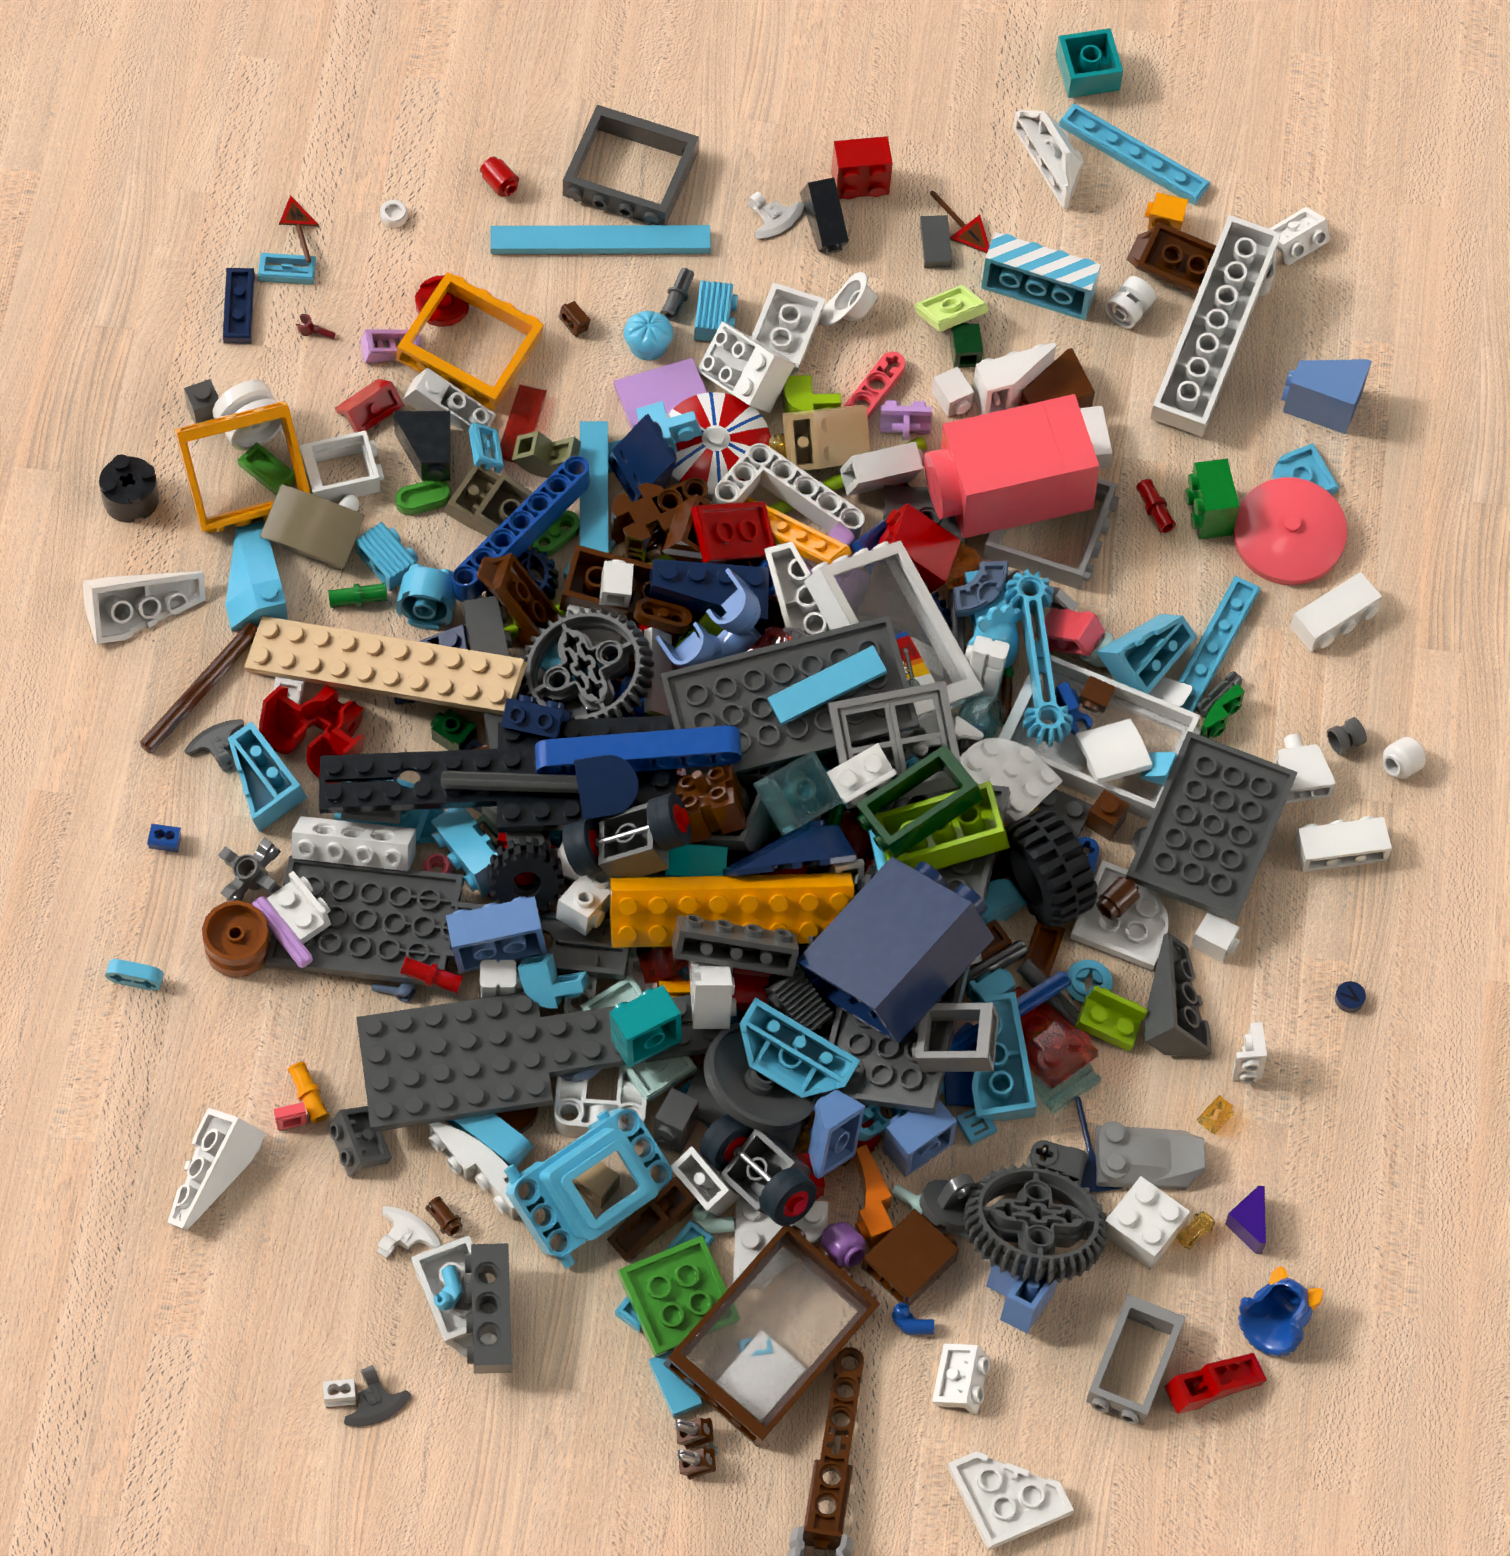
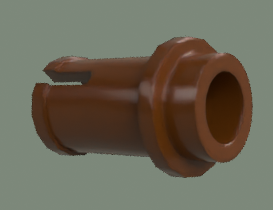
M440 1196L435 1197L428 1203L429 1205H426V1211L440 1225L442 1234L452 1236L462 1228L461 1217L454 1215Z

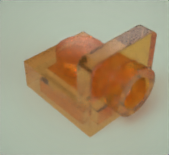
M964 542L958 547L957 559L959 561L952 565L946 586L949 589L963 586L965 572L979 570L980 562H982L979 553L974 548H969Z

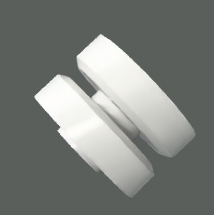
M249 380L233 386L222 394L216 401L212 412L215 419L277 402L273 399L272 392L262 380ZM280 418L225 432V436L236 450L246 451L256 442L260 445L267 443L282 429Z

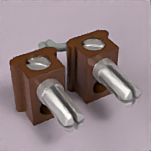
M698 1418L689 1422L676 1419L673 1425H675L674 1428L677 1431V1444L685 1446L687 1450L707 1443L710 1447L709 1449L701 1448L692 1452L683 1449L678 1450L676 1458L679 1460L680 1474L687 1476L691 1480L715 1472V1456L718 1455V1448L713 1444L714 1436L711 1418Z

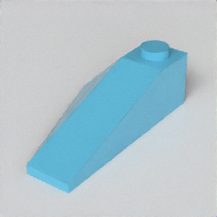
M1016 992L986 996L985 1003L994 1004L999 1015L994 1071H977L973 1075L971 1090L976 1117L1000 1121L1034 1117L1037 1105Z

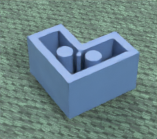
M999 1266L991 1267L986 1287L1006 1296L1000 1320L1028 1334L1053 1297L1057 1281L1053 1279L1048 1285L1045 1280H1039L1036 1284L1034 1279L1027 1278L1024 1281L1023 1277L1018 1275L1012 1278L1010 1272L1005 1271L1001 1273Z

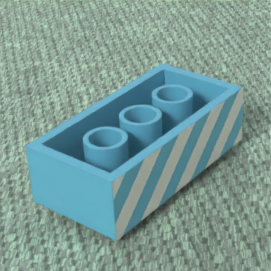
M995 232L985 257L981 288L1086 321L1095 297L1101 264L1087 258L1082 259L1069 255L1061 250L1043 247L1036 242H1027L1010 234Z

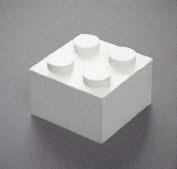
M1140 1176L1105 1220L1108 1222L1107 1238L1151 1270L1186 1226L1190 1211Z

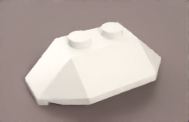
M1031 110L1015 112L1013 129L1062 208H1068L1079 180L1081 165H1083L1080 152L1074 150L1066 130H1062L1057 121L1047 112Z

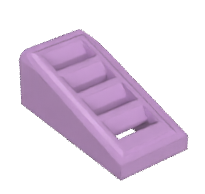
M365 329L360 340L364 363L396 360L397 348L395 341H398L399 344L408 330ZM418 335L413 344L422 348L420 335ZM387 342V348H384L383 343Z

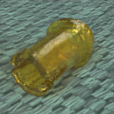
M1202 1211L1200 1214H1194V1220L1176 1236L1182 1246L1188 1250H1191L1207 1232L1211 1233L1213 1231L1215 1221L1205 1211Z

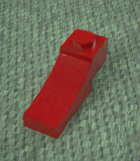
M1250 1353L1208 1363L1200 1370L1176 1375L1164 1388L1176 1413L1180 1414L1201 1409L1204 1405L1234 1393L1261 1386L1267 1381V1378L1255 1354Z

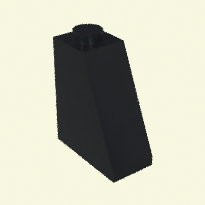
M835 178L808 182L801 190L800 196L818 251L826 250L827 254L840 252L843 250L842 247L849 242Z
M394 411L395 435L422 481L434 482L450 481V411Z

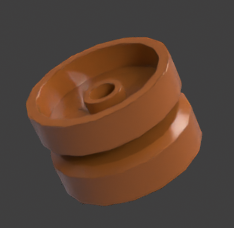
M239 900L229 901L214 907L205 917L202 926L203 943L206 958L213 969L222 975L236 978L249 976L265 964L270 941L267 920L258 908L251 903Z

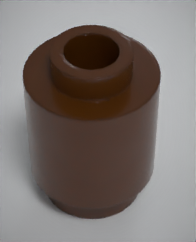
M1118 877L1099 896V901L1096 903L1098 910L1109 920L1121 917L1140 898L1139 886L1132 879Z

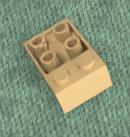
M866 404L782 413L786 458L802 470L841 466L851 456L871 452Z

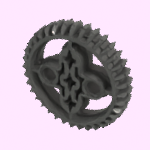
M592 606L586 613L584 608L580 607L578 614H574L571 610H568V616L565 618L558 614L557 622L553 623L548 620L547 624L549 627L546 630L539 627V637L531 636L533 645H525L527 655H521V658L527 662V667L520 689L522 695L537 698L536 704L546 706L545 701L549 699L558 703H567L579 697L584 707L594 713L572 715L571 720L622 718L627 714L634 716L633 707L642 708L640 698H648L646 689L652 688L650 678L654 677L652 669L655 667L654 660L652 659L653 652L642 630L637 628L636 624L632 620L629 621L623 614L619 616L614 610L608 613L607 609L603 607L597 612L596 608ZM588 629L609 630L621 635L627 642L621 644L615 640H606L593 646L588 636L579 631ZM558 643V654L562 662L547 670L543 677V684L538 686L537 679L540 666L547 653ZM573 645H576V647H577V648H576V649H577V652H576V653H575V651L573 650V649H574V648H573ZM612 656H617L615 660L608 661ZM635 657L636 666L633 678L625 692L614 702L615 691L611 681L626 673L629 668L630 659ZM585 667L587 668V670H589V671H587L588 674H589L588 676H586V674L584 673V672H585V670H584ZM565 682L561 687L555 688L558 683ZM595 691H598V693H600V699H597Z
M1024 1163L1020 1168L1012 1164L1008 1170L1001 1167L998 1172L991 1171L988 1176H983L982 1180L976 1183V1190H972L969 1194L964 1209L965 1233L968 1234L969 1243L974 1244V1251L981 1252V1259H990V1267L999 1266L1001 1273L1008 1271L1011 1273L1012 1278L1018 1275L1023 1277L1024 1281L1027 1278L1034 1279L1036 1284L1039 1280H1045L1049 1285L1053 1279L1061 1283L1064 1277L1070 1281L1075 1275L1081 1277L1084 1271H1089L1093 1264H1096L1101 1253H1103L1107 1240L1108 1222L1105 1221L1106 1213L1102 1210V1204L1097 1203V1196L1090 1195L1088 1187L1081 1188V1182H1073L1069 1175L1062 1176L1059 1171L1052 1172L1048 1168L1038 1169L1036 1164L1032 1168H1028ZM1018 1192L1016 1200L1001 1199L991 1205V1207L986 1206L991 1200L999 1196ZM1053 1199L1058 1200L1065 1205L1053 1204ZM1080 1240H1087L1085 1244L1076 1250L1054 1255L1055 1247L1069 1248ZM1006 1242L1018 1243L1019 1249Z

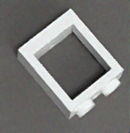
M366 430L300 445V453L311 494L332 502L342 501L347 494L360 497L380 492V481L384 480L381 464H375L374 457H377L374 440H368ZM362 452L368 472L367 477L327 486L322 485L317 462Z

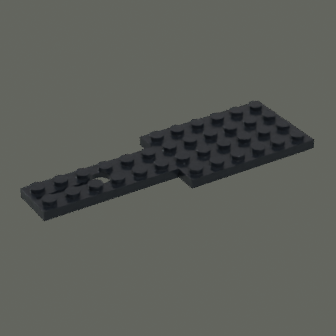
M647 716L568 720V723H561L558 738L504 728L501 726L502 722H499L498 749L320 756L319 811L320 814L497 807L498 833L564 830V827L568 824L583 820L579 793L444 789L441 786L442 772L536 774L535 744L541 740L675 730L672 717ZM676 769L636 772L639 780V790L634 802L627 809L648 803L652 798L675 793ZM415 771L419 774L420 781H417L413 788H402L397 782L401 773ZM348 781H365V782H348ZM599 817L591 818L599 826Z

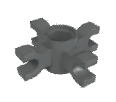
M265 837L259 843L254 855L245 854L238 856L225 846L218 856L228 866L233 868V873L236 877L221 891V894L229 902L242 901L248 889L259 890L262 888L270 895L278 891L282 887L269 877L268 871L265 868L281 851Z

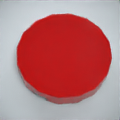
M445 275L431 277L420 285V289L415 295V305L418 314ZM447 292L427 323L438 327L452 326L462 321L468 314L470 304Z

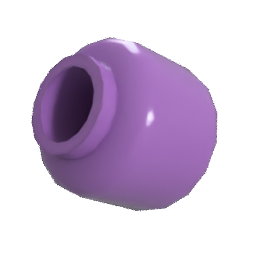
M839 1222L830 1224L824 1229L820 1247L829 1254V1259L836 1266L853 1267L865 1255L866 1241L850 1223Z

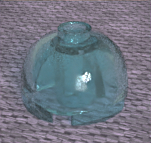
M981 696L968 699L960 707L958 713H955L953 716L954 726L956 716H959L984 733L983 740L998 738L999 736L995 737L998 726L1003 727L1004 725L1002 702L994 697Z

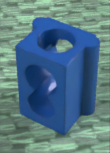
M151 824L147 845H149L150 849L178 852L182 837L181 827Z

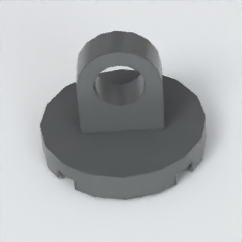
M969 1174L958 1175L950 1181L934 1180L929 1182L919 1199V1205L923 1214L934 1225L939 1226L941 1224L947 1227L946 1231L965 1232L964 1209L969 1194L972 1190H976V1184Z

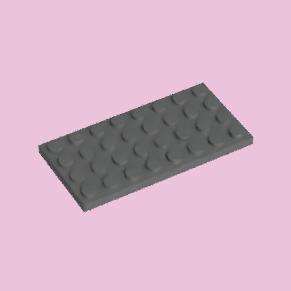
M890 615L661 673L674 729L735 726L739 728L742 759L732 764L736 775L835 750L836 745L828 703L781 726L767 698L871 646L875 647L887 670V674L831 702L909 688ZM913 702L895 706L900 733L920 728ZM884 708L846 715L851 745L889 736ZM725 765L685 768L686 775H692L694 771L699 770L702 771L704 776H707L712 768Z

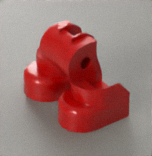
M326 685L311 700L299 705L287 697V686H278L263 700L259 731L274 751L280 754L293 752L303 742L307 729L312 726H316L324 731L307 747L306 761L316 777L320 778V756L360 754L362 752L365 735L359 734L355 739L352 736L361 723L364 708L356 704L352 699L345 705L339 702V692L336 689Z

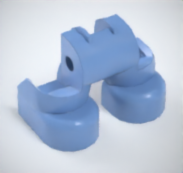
M727 568L725 571L738 589L721 605L726 614L720 617L710 608L706 611L710 618L724 629L717 637L709 634L697 622L693 626L699 633V636L694 631L677 648L673 647L659 635L656 637L668 658L679 668L755 650L764 643L763 637L754 628L761 614L758 597L745 581L731 569Z

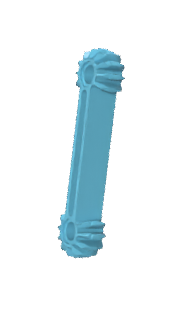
M1027 568L1024 571V575L1016 572L1013 580L1009 579L1004 597L1005 601H1008L1014 609L1019 608L1023 612L1021 620L1034 708H1027L1025 710L1023 729L1028 730V739L1037 738V746L1042 741H1045L1050 748L1053 746L1054 741L1061 744L1065 736L1070 735L1072 729L1070 725L1072 724L1073 717L1068 714V705L1062 707L1057 705L1043 608L1051 607L1054 589L1049 586V577L1041 579L1040 571L1032 575ZM1024 592H1031L1034 596H1028ZM1031 614L1034 615L1037 641H1034ZM1039 674L1043 675L1046 702H1044L1042 697ZM1042 720H1050L1054 724L1048 725L1045 724Z

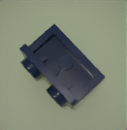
M520 694L518 700L506 699L501 723L502 727L546 737L558 738L561 723H568L573 713L572 711L563 710V703L547 700L546 706L536 704L537 698Z

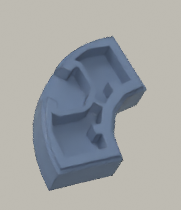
M1009 561L980 562L979 571L972 581L963 586L953 588L955 617H964L982 611L999 597L1007 580Z

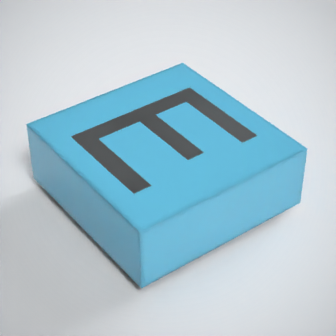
M975 1108L956 1117L957 1125L970 1146L997 1133V1127L991 1119L976 1117Z

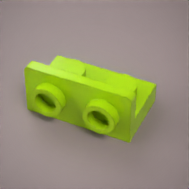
M1094 986L1084 998L1075 1027L1129 1052L1134 1046L1140 1024L1147 1016L1148 1009L1134 1001L1124 999L1112 993L1109 989Z

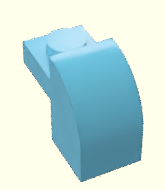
M663 401L636 409L638 421L649 414L653 422L656 421L660 425L667 446L671 445L675 453L677 452L676 443L689 441L702 435L701 427L694 411L670 418Z
M997 879L989 883L985 900L988 909L982 914V919L985 924L994 919L1007 921L1027 904L1012 880Z
M553 953L523 958L518 966L524 992L534 1003H538L539 1006L545 1008H558L563 1000V995L565 998H575L582 995V992L585 991L589 984L587 971L558 976Z

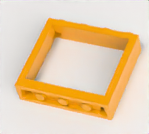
M447 272L397 346L396 360L419 373L428 367L493 412L540 341L544 324L535 316L527 315L517 310L511 303L493 297L487 290L469 284L463 277ZM447 292L527 335L494 387L413 344Z
M285 401L174 429L199 528L202 532L207 531L208 534L213 532L219 533L225 530L224 526L235 524L236 527L246 526L252 523L251 519L263 517V520H266L274 500L206 517L187 444L189 441L280 418L298 490L310 493L290 409Z

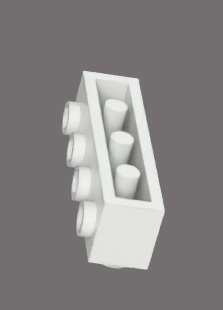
M602 870L586 876H579L558 900L556 918L585 936L593 927H599L605 917V913L610 909V879Z

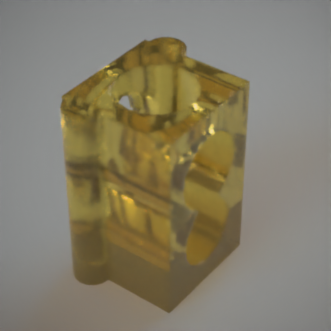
M1219 1095L1197 1118V1121L1212 1134H1216L1234 1114L1232 1111L1233 1105ZM1216 1109H1221L1222 1112H1219L1217 1120L1209 1118V1116L1214 1115Z

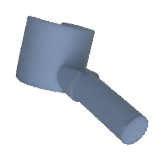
M374 983L372 985V991L395 995L398 1000L404 1003L409 1002L416 993V990L413 989L414 984L400 983L398 988Z

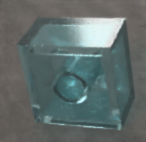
M814 750L753 784L782 836L843 802Z

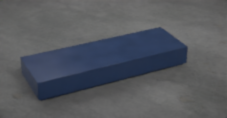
M226 268L223 343L251 344L254 268Z

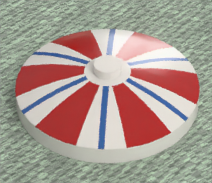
M719 392L702 393L689 397L676 405L669 413L671 418L694 411L702 431L701 436L689 441L676 443L677 452L675 454L677 460L671 479L676 484L693 477L703 479L708 486L709 499L713 498L715 487L752 445L762 443L770 448L772 447L770 431L762 415L754 407L746 404L736 396Z

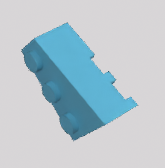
M1159 614L1100 648L1096 653L1115 681L1148 694L1197 636L1184 616Z
M252 721L228 738L243 785V791L249 805L250 814L259 832L307 799L301 785Z
M450 808L431 821L435 831L431 835L440 848L445 846L450 854L447 857L456 870L462 868L466 876H464V879L471 891L478 890L484 898L491 893L489 891L487 867L490 864L491 855L497 856V851L492 846L489 836L483 834L478 827V823L466 808Z

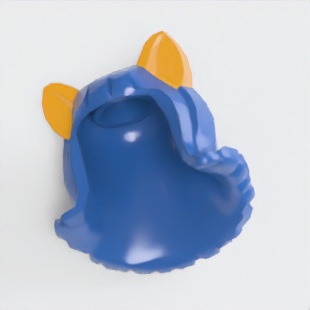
M1279 1266L1271 1273L1268 1284L1258 1290L1253 1298L1244 1297L1240 1300L1238 1320L1244 1337L1248 1339L1250 1345H1253L1258 1351L1262 1350L1267 1356L1281 1357L1290 1355V1352H1294L1297 1349L1296 1347L1302 1342L1304 1338L1303 1328L1309 1323L1313 1311L1321 1304L1324 1291L1321 1288H1305L1299 1282L1288 1278L1285 1268Z

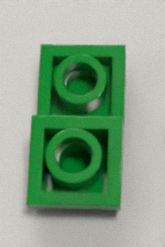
M1238 683L1225 692L1212 706L1203 722L1201 736L1216 738L1226 730L1228 716L1236 713L1242 706L1245 691Z

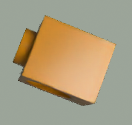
M1156 192L1154 202H1148L1145 217L1149 218L1147 229L1150 230L1155 227L1158 221L1181 231L1188 199Z

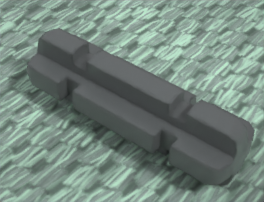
M1234 671L1230 672L1225 677V680L1221 681L1207 695V698L1198 703L1197 711L1206 718L1212 706L1225 692L1237 683L1241 686L1242 677Z

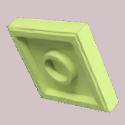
M964 285L914 305L916 314L939 332L989 312L987 303Z

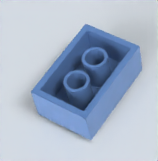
M518 897L511 902L502 904L489 903L482 908L473 910L461 909L453 914L446 915L451 946L459 973L480 969V962L482 960H496L497 962H500V960L519 961L523 960V958L547 954L535 897Z

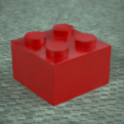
M888 136L834 141L831 175L832 178H835L839 199L850 200L856 197L889 195L893 162Z

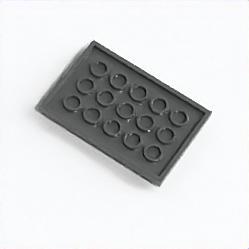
M1188 731L1132 860L1126 879H1132L1137 885L1237 922L1298 772Z

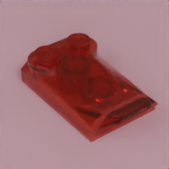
M1018 986L1011 992H1016V998L1028 991ZM1046 1002L1020 1017L1029 1068L1051 1089L1098 1057V1050L1091 1044L1089 1035L1083 1030L1075 1029Z

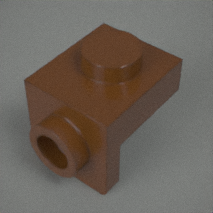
M1089 676L1079 696L1082 707L1094 713L1099 711L1104 714L1115 687L1093 676Z

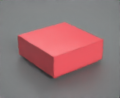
M304 1102L274 1109L277 1130L279 1131L307 1124Z

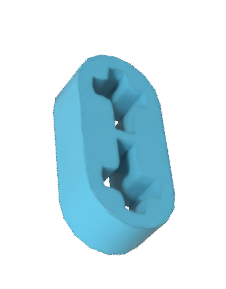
M121 959L109 960L105 977L114 983L152 991L160 989L164 976L163 971L156 967Z

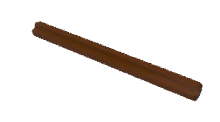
M247 623L140 740L141 747L146 752L153 753L247 650L253 643L258 629L257 626Z

